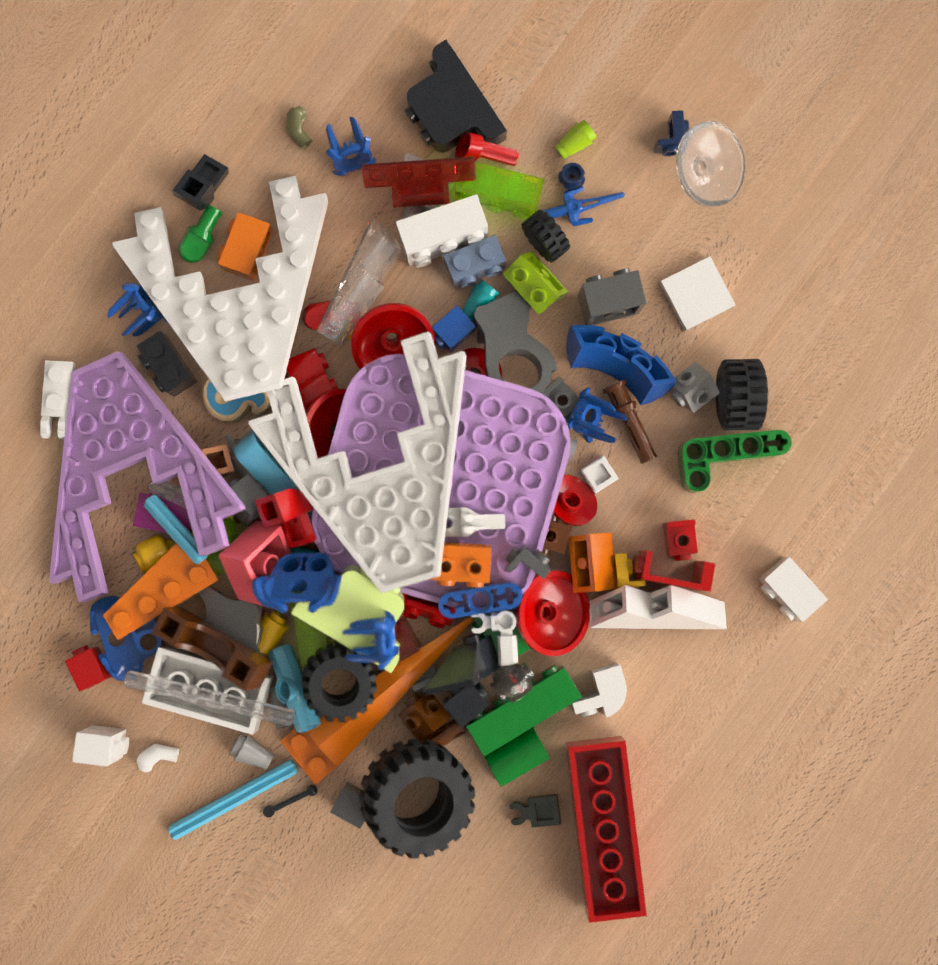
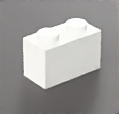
M782 557L758 579L763 584L761 590L771 600L775 598L782 605L779 609L790 621L794 619L795 621L804 622L828 600L790 557Z
M92 725L77 732L72 762L109 766L116 762L128 751L129 737H126L127 729Z

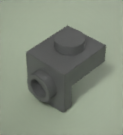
M525 544L520 549L514 547L505 558V561L508 562L505 570L509 573L512 572L520 561H523L543 579L551 572V566L548 565L550 559L538 549L533 552Z

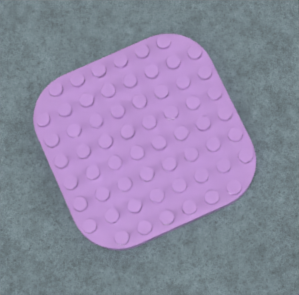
M405 354L384 356L364 366L353 377L346 390L328 455L341 451L345 452L352 478L405 462L397 433L425 425ZM465 370L448 508L467 507L477 514H505V529L477 530L468 537H445L444 542L492 545L490 583H484V585L513 581L521 587L523 595L534 579L536 572L523 561H520L512 572L509 573L505 570V566L508 564L505 558L514 547L520 549L524 544L533 552L536 549L542 552L569 458V429L560 410L543 394L530 388ZM314 508L312 527L317 539L315 544H317L320 552L330 557L334 569L339 573H342L350 565L361 567ZM447 517L446 528L452 526V520ZM428 579L402 587L400 592L439 603L441 596L445 592L468 588V586H466V582L455 581L454 586L437 585V580ZM511 587L505 588V593L496 595L497 589L491 590L494 596L493 605H499L497 602L498 598H507L508 602H513V597L518 595L517 592L511 591ZM477 592L473 595L472 602L477 607H485L489 603V597L484 592ZM462 594L464 600L458 602L454 601L453 597H448V602L444 604L454 608L465 604L464 609L470 610L467 603L468 594Z

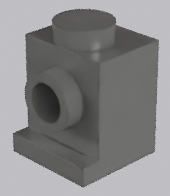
M560 376L542 393L557 406L564 419L571 417L573 409L579 401L578 396L563 382ZM558 397H566L567 404L565 406L559 405L557 402Z

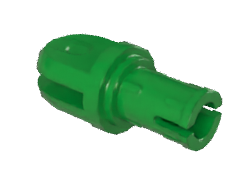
M207 204L197 224L188 227L179 245V254L183 260L189 263H196L205 257L214 241L211 233L223 214L220 210Z

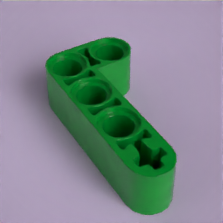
M771 430L690 439L681 444L678 449L682 487L689 493H697L708 488L711 482L709 464L771 458L786 454L792 446L791 437L783 430ZM745 439L750 440L754 445V450L751 454L743 450L742 443ZM772 440L780 441L781 443L780 447L767 446L764 448V443ZM717 442L723 443L726 447V454L723 457L715 453L714 446ZM688 445L697 447L699 456L696 460L687 456L686 449ZM693 472L698 473L702 478V483L698 488L692 486L689 481V477Z

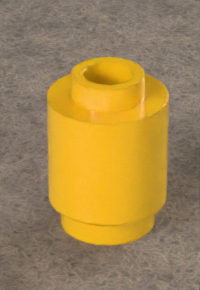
M272 611V613L265 612L261 618L263 633L259 650L266 655L278 646L289 628L285 623L287 618L276 611Z

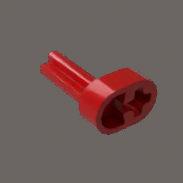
M467 132L457 144L455 160L462 164L472 165L481 157L515 166L519 153L515 149L484 141L481 135Z

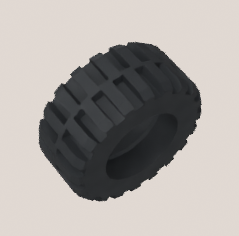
M409 739L407 745L400 741L393 744V750L389 752L386 749L379 754L381 758L378 762L372 761L368 766L370 774L369 776L364 775L361 781L364 790L359 792V801L362 804L360 810L375 838L378 839L385 849H391L393 854L400 857L406 854L408 858L413 859L419 858V854H423L425 858L434 856V851L440 849L443 852L449 848L448 843L452 840L456 842L462 836L459 833L462 828L467 829L471 821L468 815L473 814L475 803L471 800L475 797V788L472 786V779L464 766L441 744L436 745L433 741L426 739L422 743L418 739ZM425 777L438 779V795L433 805L426 812L412 818L395 816V802L406 785L416 779Z

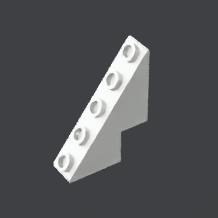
M625 585L589 601L590 628L727 629L724 602L674 585L666 586L652 593Z

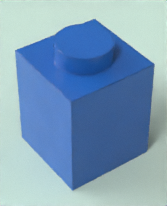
M455 306L432 327L435 343L441 350L447 348L450 352L455 350L476 330V326L458 306Z

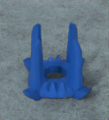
M354 117L349 119L356 143L349 141L347 145L344 142L343 147H339L331 124L326 126L330 145L326 153L333 160V166L336 169L333 171V174L343 177L347 175L346 173L360 170L363 167L370 168L376 162V158H372V152L369 149L370 137L363 136ZM351 154H358L354 158L345 159L347 156Z
M134 283L122 285V289L126 291L109 308L107 313L108 318H110L125 304L127 305L120 312L118 318H122L134 307L135 310L140 309L142 312L122 333V336L130 334L133 330L135 331L132 335L139 336L162 318L167 323L142 286Z
M591 388L584 389L579 394L580 399L576 403L571 417L567 418L568 429L573 428L576 433L582 434L588 443L593 442V438L608 443L616 442V438L603 433L605 430L600 428L599 422L604 421L601 418L602 414L622 420H627V416L616 411L609 402L591 395ZM589 409H591V418L586 422V413Z
M385 611V617L357 620L351 623L349 629L343 630V635H375L374 638L376 640L372 641V643L376 645L353 648L352 651L365 654L346 655L345 658L351 662L379 663V670L385 668L399 652V646H396V637L394 635L395 617L389 611Z

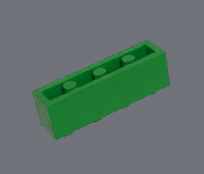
M555 664L541 673L543 677L534 683L530 679L528 683L524 682L519 685L523 688V692L519 691L511 697L508 694L499 697L493 701L494 707L486 712L483 710L466 724L483 756L488 755L582 698L563 665L557 668Z

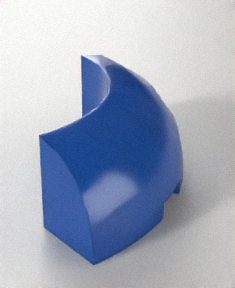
M571 325L566 342L567 358L571 368L594 369L606 373L618 381L625 379L627 382L625 386L633 393L640 405L648 404L661 398L675 386L676 380L667 366L657 355L652 357L640 348L642 343L623 333L617 336L604 332V327Z

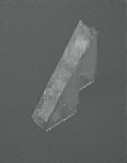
M373 218L369 221L317 329V332L340 346L354 329L358 320L366 313L385 288L381 277L401 251L395 234Z

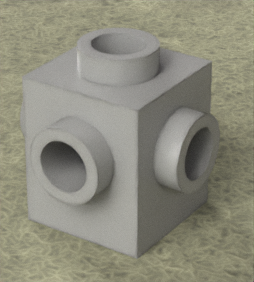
M694 362L675 377L676 384L672 388L674 393L671 396L679 407L685 406L694 413L718 395L719 390L712 375Z

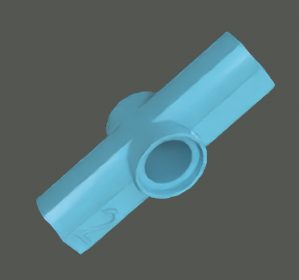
M285 644L272 649L268 655L270 661L273 662L272 666L277 677L275 685L276 696L281 703L287 704L296 732L303 733L318 727L321 721L315 715V710L309 709L307 700L304 699L302 687L303 673L293 646Z

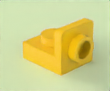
M627 553L614 554L617 588L627 585L639 589V586H646V580L629 581V575H633L631 558L627 559Z

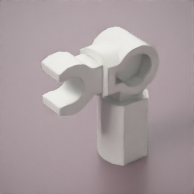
M505 610L502 612H491V616H487L485 613L471 615V617H479L483 621V625L480 628H472L473 633H482L487 628H491L492 632L501 631V635L497 636L498 665H517V635H513V629L517 625L515 613Z

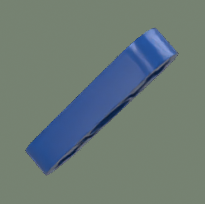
M513 581L486 584L484 587L450 590L441 596L439 610L447 618H459L513 609L522 601V590ZM511 587V591L518 594L513 597V602H508L507 598H498L497 602L499 605H493L494 596L491 591L492 589H497L496 595L505 593V588ZM475 593H486L489 597V603L485 607L475 606L472 602V597ZM462 594H468L467 603L470 610L464 609L465 604L456 606L454 612H451L450 607L444 606L448 602V597H453L454 601L458 602L464 600Z

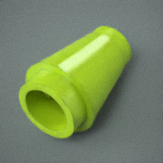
M582 120L580 123L576 122L558 144L555 145V148L565 160L568 156L570 157L592 145V141L597 136L585 120Z

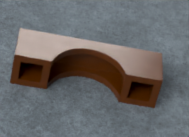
M164 607L152 631V634L173 647L188 650L209 660L221 670L223 678L244 691L261 688L273 664L270 660L183 607Z

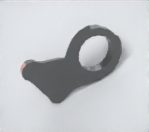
M515 289L504 297L498 298L487 305L477 307L473 322L479 330L477 333V343L484 344L485 376L504 381L498 369L499 361L510 355L523 356L534 364L539 375L538 384L530 389L542 394L551 380V373L557 371V366L551 352L527 333L531 306Z
M211 585L197 593L206 605L207 615L205 621L260 654L259 645L263 628L260 620L262 608L259 605L245 601H234ZM170 645V648H173V649H176V650H179V651H188V650L181 649V648H176V647H173L172 645Z

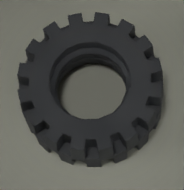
M539 209L521 224V228L524 231V235L529 239V243L534 246V249L546 261L552 263L570 249V242L566 238V234L561 230V227L555 222L554 218L550 217L544 210Z

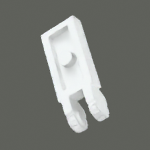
M45 360L41 416L43 417L40 422V435L42 438L48 439L51 437L53 417L60 418L57 429L59 439H64L71 372L76 370V363Z

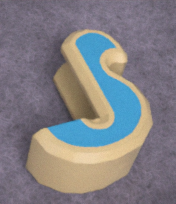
M208 378L205 379L202 387L204 405L213 417L225 423H237L243 420L251 409L256 416H262L271 410L267 392L224 401Z

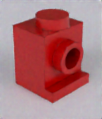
M695 519L663 523L666 556H674L675 561L692 560L691 554L698 553ZM681 535L687 538V543L684 546L678 543V538Z

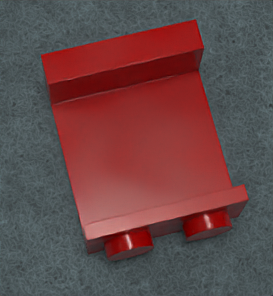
M639 551L638 556L634 555L632 566L636 579L711 592L716 563L694 561L691 581L687 582L649 575L653 551Z

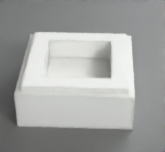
M604 455L580 470L594 494L619 479Z

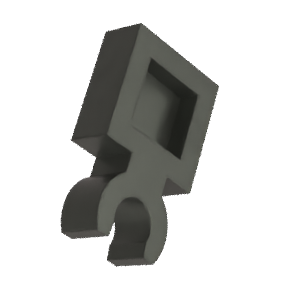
M558 794L529 797V805L527 806L522 802H514L509 806L510 809H519L522 814L521 818L511 820L513 825H521L527 819H531L532 827L561 824Z

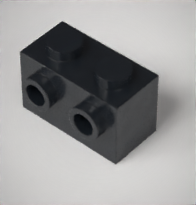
M158 331L137 345L141 352L138 355L139 360L147 370L152 369L156 375L153 381L162 393L166 391L175 397L198 382L169 337L162 331Z
M478 682L473 686L449 690L450 694L444 698L443 703L444 707L462 728L489 706L487 698L489 692L481 682Z

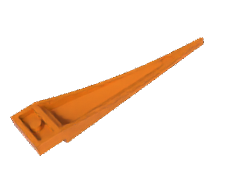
M473 617L467 618L399 661L392 673L385 670L375 676L377 689L376 693H373L374 700L372 704L366 705L367 711L364 714L359 711L357 718L351 720L350 716L345 717L344 723H339L338 718H334L333 722L326 721V716L323 715L319 718L321 724L318 727L303 733L296 732L294 728L280 740L315 785L345 760L411 686L416 683L472 622Z

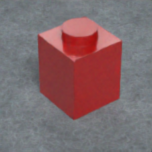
M88 645L82 646L72 651L73 657L65 660L79 692L112 677L99 659L98 655L102 654L99 646L90 649Z

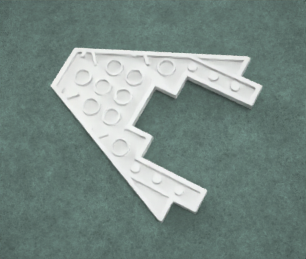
M296 176L269 182L283 252L255 258L260 283L206 295L204 279L200 271L175 277L165 215L161 207L134 213L138 237L112 242L118 255L224 401L280 389L283 385L328 206L326 193L301 198Z
M430 332L401 341L425 424L397 433L405 462L352 478L345 452L341 451L318 459L298 384L294 377L284 379L282 388L267 391L273 411L272 414L248 421L252 430L381 593L438 577L441 571L466 355L461 351L438 359Z

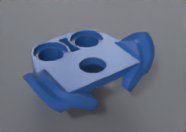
M291 553L284 555L277 562L270 576L255 578L252 581V589L256 599L265 607H271L285 613L288 607L284 602H310L308 612L314 613L321 607L333 605L339 593L342 576L336 575L331 559L325 553ZM292 591H304L299 594L292 593Z
M113 595L98 599L91 606L90 631L92 635L97 634L98 631L100 633L106 654L102 653L98 656L108 673L118 681L131 680L142 672L143 661L157 652L158 647H161L162 640L154 635L157 638V644L152 650H145L140 644L141 638L145 634H152L156 625V620L154 619L125 636V641L122 645L112 646L108 641V636L112 630L103 614L120 598Z

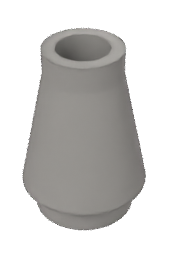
M239 734L229 752V755L235 757L234 761L261 767L265 770L274 754L268 752L249 735L245 737Z

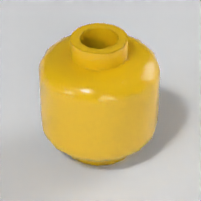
M157 534L136 545V553L133 554V557L142 574L146 573L174 546L170 538L165 541L161 535Z

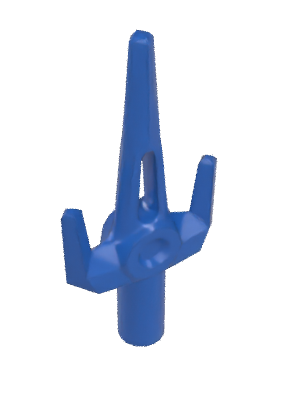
M581 186L574 190L564 191V205L545 209L544 212H547L553 218L567 215L570 224L575 227L593 222V218L579 219L581 212L622 198L625 194L620 192L575 200L572 195L583 191L584 187ZM598 201L585 207L581 206L582 203Z

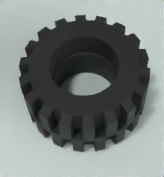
M722 360L716 377V386L719 394L715 396L717 416L722 429L725 431L759 430L765 421L768 407L767 376L761 360Z
M333 643L327 644V649L322 650L321 647L315 651L316 655L314 657L310 656L307 660V666L303 668L304 699L307 700L309 709H314L315 715L319 718L323 715L326 716V721L333 722L334 718H338L339 723H344L345 717L349 716L351 720L356 719L359 711L364 714L367 711L366 705L372 704L374 700L373 693H376L377 689L372 664L348 661L345 658L346 655L359 653L352 651L339 643L338 647H333ZM344 669L355 675L356 682L350 691L342 695H333L322 688V680L333 670Z

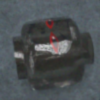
M515 662L496 670L492 674L493 682L490 685L503 703L506 700L510 703H516L532 691L533 683L531 678L534 677V674L525 662L521 665Z

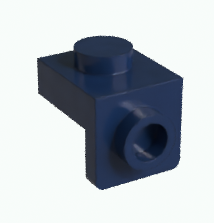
M683 110L672 111L668 119L669 139L657 140L654 147L656 154L662 153L663 156H674L682 152L686 144V137L689 136V122L684 120Z

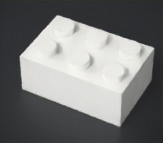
M477 194L396 221L398 235L409 267L413 265L416 268L426 266L432 262L431 259L440 256L444 259V255L488 237V224Z

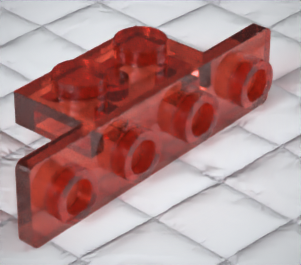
M475 157L363 164L362 176L365 188L392 187L393 208L449 204L448 183L475 181L476 163Z

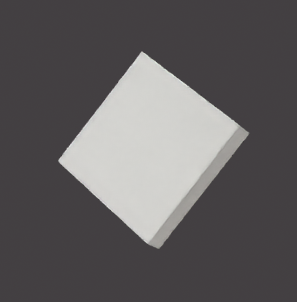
M711 257L660 282L684 331L735 306Z

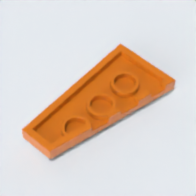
M176 543L103 616L117 640H120L159 617L164 607H175L220 579L207 558L201 563L196 564Z

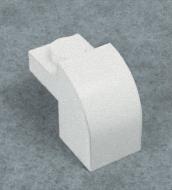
M618 663L591 670L597 692L583 696L572 703L575 714L581 713V717L596 714L598 712L597 708L601 707L603 714L609 717L622 707L627 694V686L621 665Z

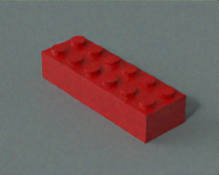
M622 736L565 742L585 910L588 921L593 923L647 916L626 740Z

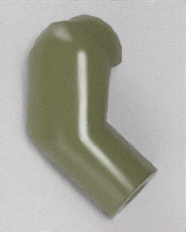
M297 106L296 108L292 107L287 113L286 130L301 149H305L312 143V139L302 129V122L305 121L307 112L303 107Z

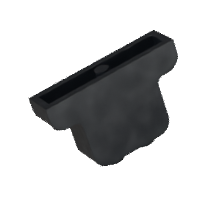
M444 40L436 45L432 51V60L429 61V65L434 73L408 90V108L404 109L411 123L417 122L422 131L419 133L424 143L428 147L432 145L436 151L444 153L457 146L459 140L467 132L481 135L484 141L497 145L505 141L507 136L506 128L448 41Z

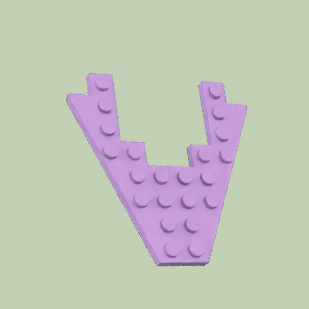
M119 351L71 372L49 581L51 584H58L73 578L78 602H87L109 593L89 517V512L111 504L105 480L106 476L147 460L153 483L160 484L178 477L198 553L202 556L230 546L223 518L246 510L242 501L124 353Z

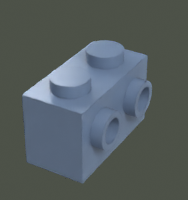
M496 235L443 256L444 265L454 288L471 286L477 282V279L484 276L488 278L496 276L503 271L502 269L506 265V259Z

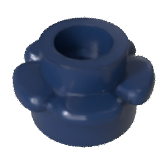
M568 163L559 172V182L563 183L564 188L568 190H574L575 187L580 188L585 182V171L577 163ZM574 175L575 178L571 179L569 176Z

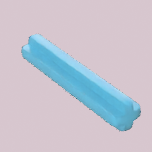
M152 495L145 500L144 507L194 563L199 564L207 558V555H199L192 533L157 495Z

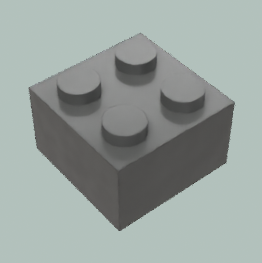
M629 268L615 271L613 276L602 278V275L589 277L586 279V283L582 284L578 293L585 325H596L637 315L647 303L639 271L630 272Z

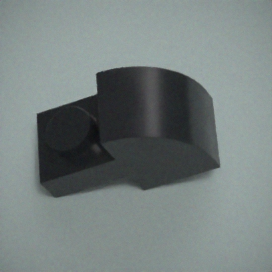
M204 154L192 171L188 169L174 187V196L200 211L204 210L207 204L210 205L213 202L215 191L229 173L228 167Z

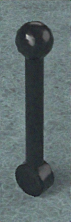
M310 785L306 791L275 806H266L263 814L265 817L270 818L277 810L308 795L315 796L318 793V789L315 785Z

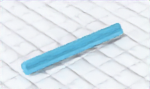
M288 760L171 824L168 827L172 839L177 840L292 777L298 772L295 763L292 760Z

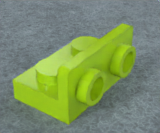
M533 251L520 255L503 273L504 277L537 314H542L552 303L562 299L568 293L567 289Z

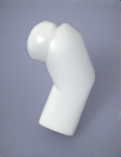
M161 744L151 745L139 754L137 758L138 769L142 772H149L160 759L176 762L179 748Z

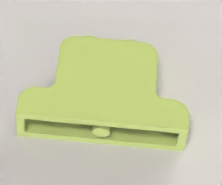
M350 565L341 573L339 593L333 605L321 607L314 613L308 612L310 602H296L293 606L291 614L353 650V648L375 646L376 644L372 643V641L376 640L374 638L375 635H343V630L349 629V625L357 620L385 617V611H389L397 622L404 610V596L400 592L402 588L381 593L361 567ZM396 640V646H400V643ZM399 652L383 669L392 673L399 661Z

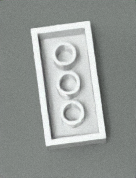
M164 645L157 649L142 703L253 735L259 730L274 675L267 674L261 688L244 691L223 678L221 670L204 657L193 652L179 651Z

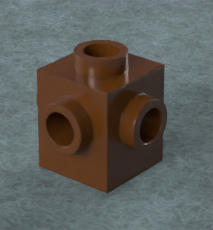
M553 514L542 553L550 555L551 551L565 554L572 526L559 522V519Z
M418 692L404 702L407 707L398 714L405 726L419 741L434 733L451 718L434 694L426 695L425 693L420 696Z

